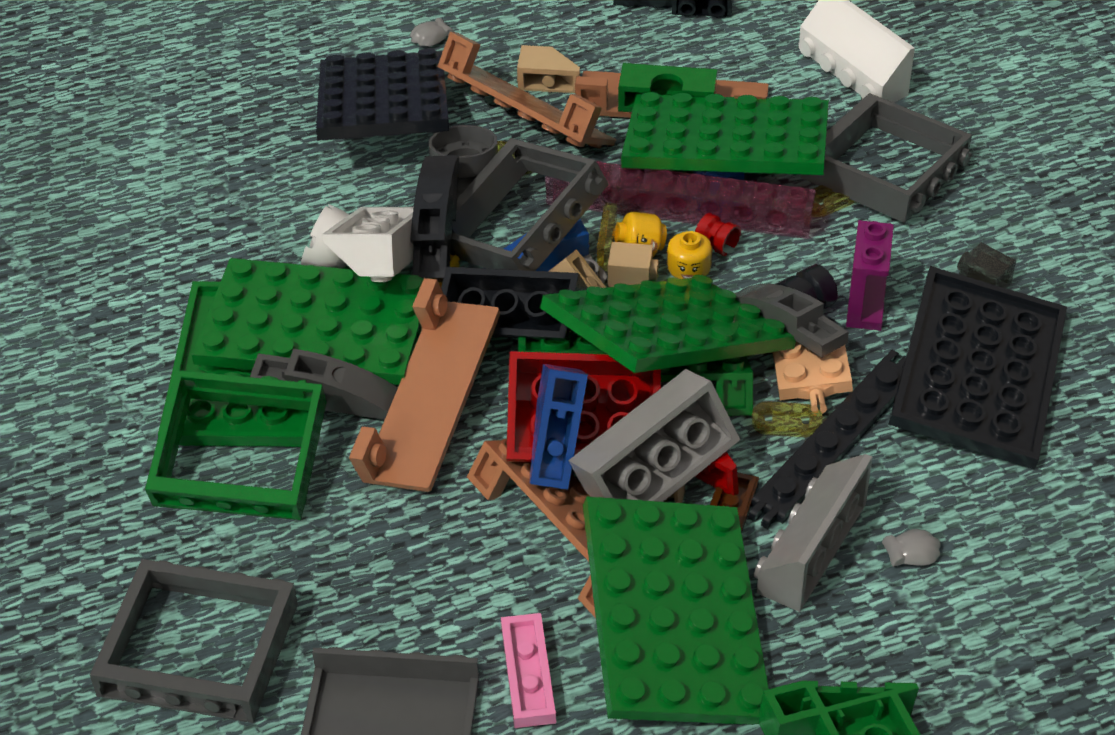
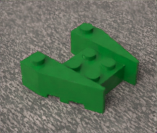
M799 681L763 691L758 723L764 735H920L910 717L919 687L916 683L885 682L884 687H857V682L841 681L840 687L818 686V681Z

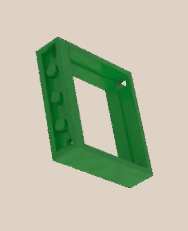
M197 369L196 372L175 370L145 487L152 506L301 520L327 404L322 384L307 383L306 380H299L298 382L284 381L272 376H263L261 378L244 377L233 372L223 375L207 373L200 369ZM199 399L308 410L292 491L171 478L190 400Z

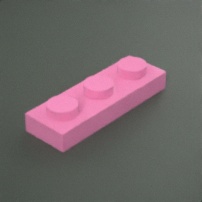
M541 613L501 617L514 728L556 724V711Z

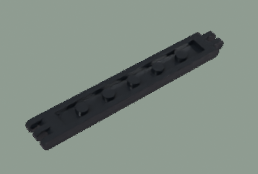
M892 349L754 495L751 501L753 508L749 512L748 519L756 522L763 513L766 514L761 521V526L768 530L769 526L776 520L783 524L789 518L796 503L801 504L805 500L806 489L813 477L819 478L826 465L841 461L894 403L906 356H903L896 364L899 352Z

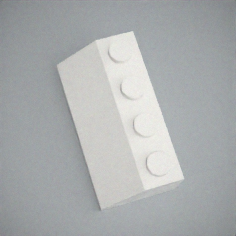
M819 0L800 26L799 49L801 53L819 63L825 72H831L839 78L845 87H851L859 93L862 99L871 93L894 103L908 96L915 48L849 0Z
M360 207L322 234V241L358 276L371 277V281L374 282L390 281L392 277L401 272L413 260L414 245L410 241L413 207Z

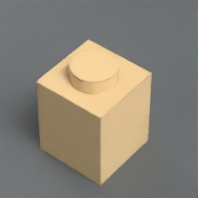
M612 242L608 260V287H614L618 283L634 285L641 284L644 280H657L659 260L653 259V245Z

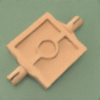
M797 341L794 349L773 352L780 401L797 398L810 399L811 412L818 415L817 405H819L821 414L827 410L824 397L853 391L845 345L822 358Z

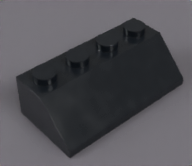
M446 267L441 287L444 295L447 297V302L498 307L500 316L492 337H526V339L567 341L575 332L540 309L543 295L559 293L560 290L581 291L588 288L579 273Z

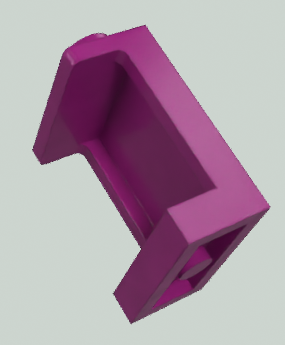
M858 220L846 327L881 331L886 279L889 276L894 228V225L891 223Z

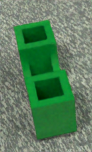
M623 63L618 85V111L632 112L636 94L655 92L659 95L688 93L691 96L698 97L716 94L717 69Z

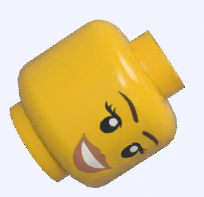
M629 212L624 216L622 222L616 223L614 230L615 242L653 245V257L657 254L658 250H663L666 243V225L662 224L660 218L655 214Z
M686 231L676 234L670 239L667 247V266L672 276L679 279L692 278L693 275L706 276L712 266V246L706 236L698 232Z

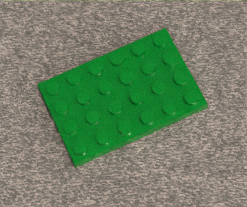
M655 92L636 94L621 155V168L824 175L829 100H821L817 97L788 99L785 96L757 99L752 95H742L735 99L734 97H723L720 94H710L706 97L691 96L688 93L659 95Z
M230 258L193 349V364L252 370L258 353L290 358L294 348L351 363L372 372L391 384L399 385L401 379L405 377L408 362L422 328L412 306L424 278L417 275L396 274L390 281L374 282L371 281V277L358 276L352 269Z
M693 275L692 278L687 279L671 277L667 281L660 282L644 280L641 284L634 285L618 283L614 287L608 288L591 286L587 290L581 291L560 290L559 293L543 295L540 309L633 373L794 349L796 344L794 336L784 330V323L759 315L760 309L751 304H741L735 300L736 294L734 292L719 288L713 284L711 278L704 275Z
M192 282L158 436L175 370L196 372L197 369L213 374L224 375L233 372L244 377H250L252 370L193 364L192 352L220 282ZM191 399L179 445L301 447L309 411Z
M587 496L583 503V514L607 718L759 724V710L763 691L769 688L737 507Z

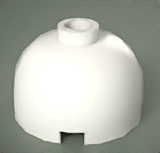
M328 204V207L325 206L312 229L310 248L305 247L301 265L342 269L347 266L322 241V234L350 214Z

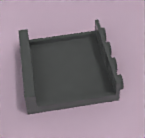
M313 647L312 654L315 670L301 735H472L479 686L478 658L463 655H426L420 652L409 654L393 653L377 649L361 651L346 650L340 647Z

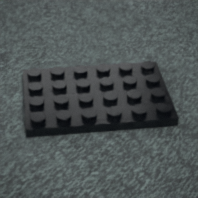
M425 48L419 50L418 53H406L396 50L387 53V55L375 56L373 53H361L356 57L344 58L342 55H331L326 57V59H321L316 120L317 141L449 131L444 70L437 67L442 51Z
M930 266L888 425L1035 469L1040 457L1067 306Z

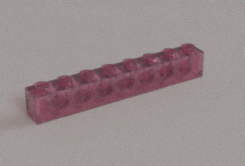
M596 161L609 185L588 210L626 215L629 212L649 213L657 215L660 220L697 225L701 218L710 212L719 216L724 223L731 222L740 226L742 231L809 239L814 213L815 189L668 170L621 168L619 164ZM545 176L546 205H552L570 182Z

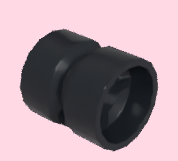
M818 264L810 265L797 272L796 276H789L776 283L777 285L790 287L810 295L824 303V309L832 306L837 301L838 291L834 278L827 269Z

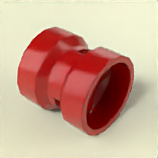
M710 212L701 218L695 229V232L706 236L711 242L714 251L722 256L727 255L723 251L724 245L727 244L735 248L741 236L740 226L731 222L724 223L719 216Z

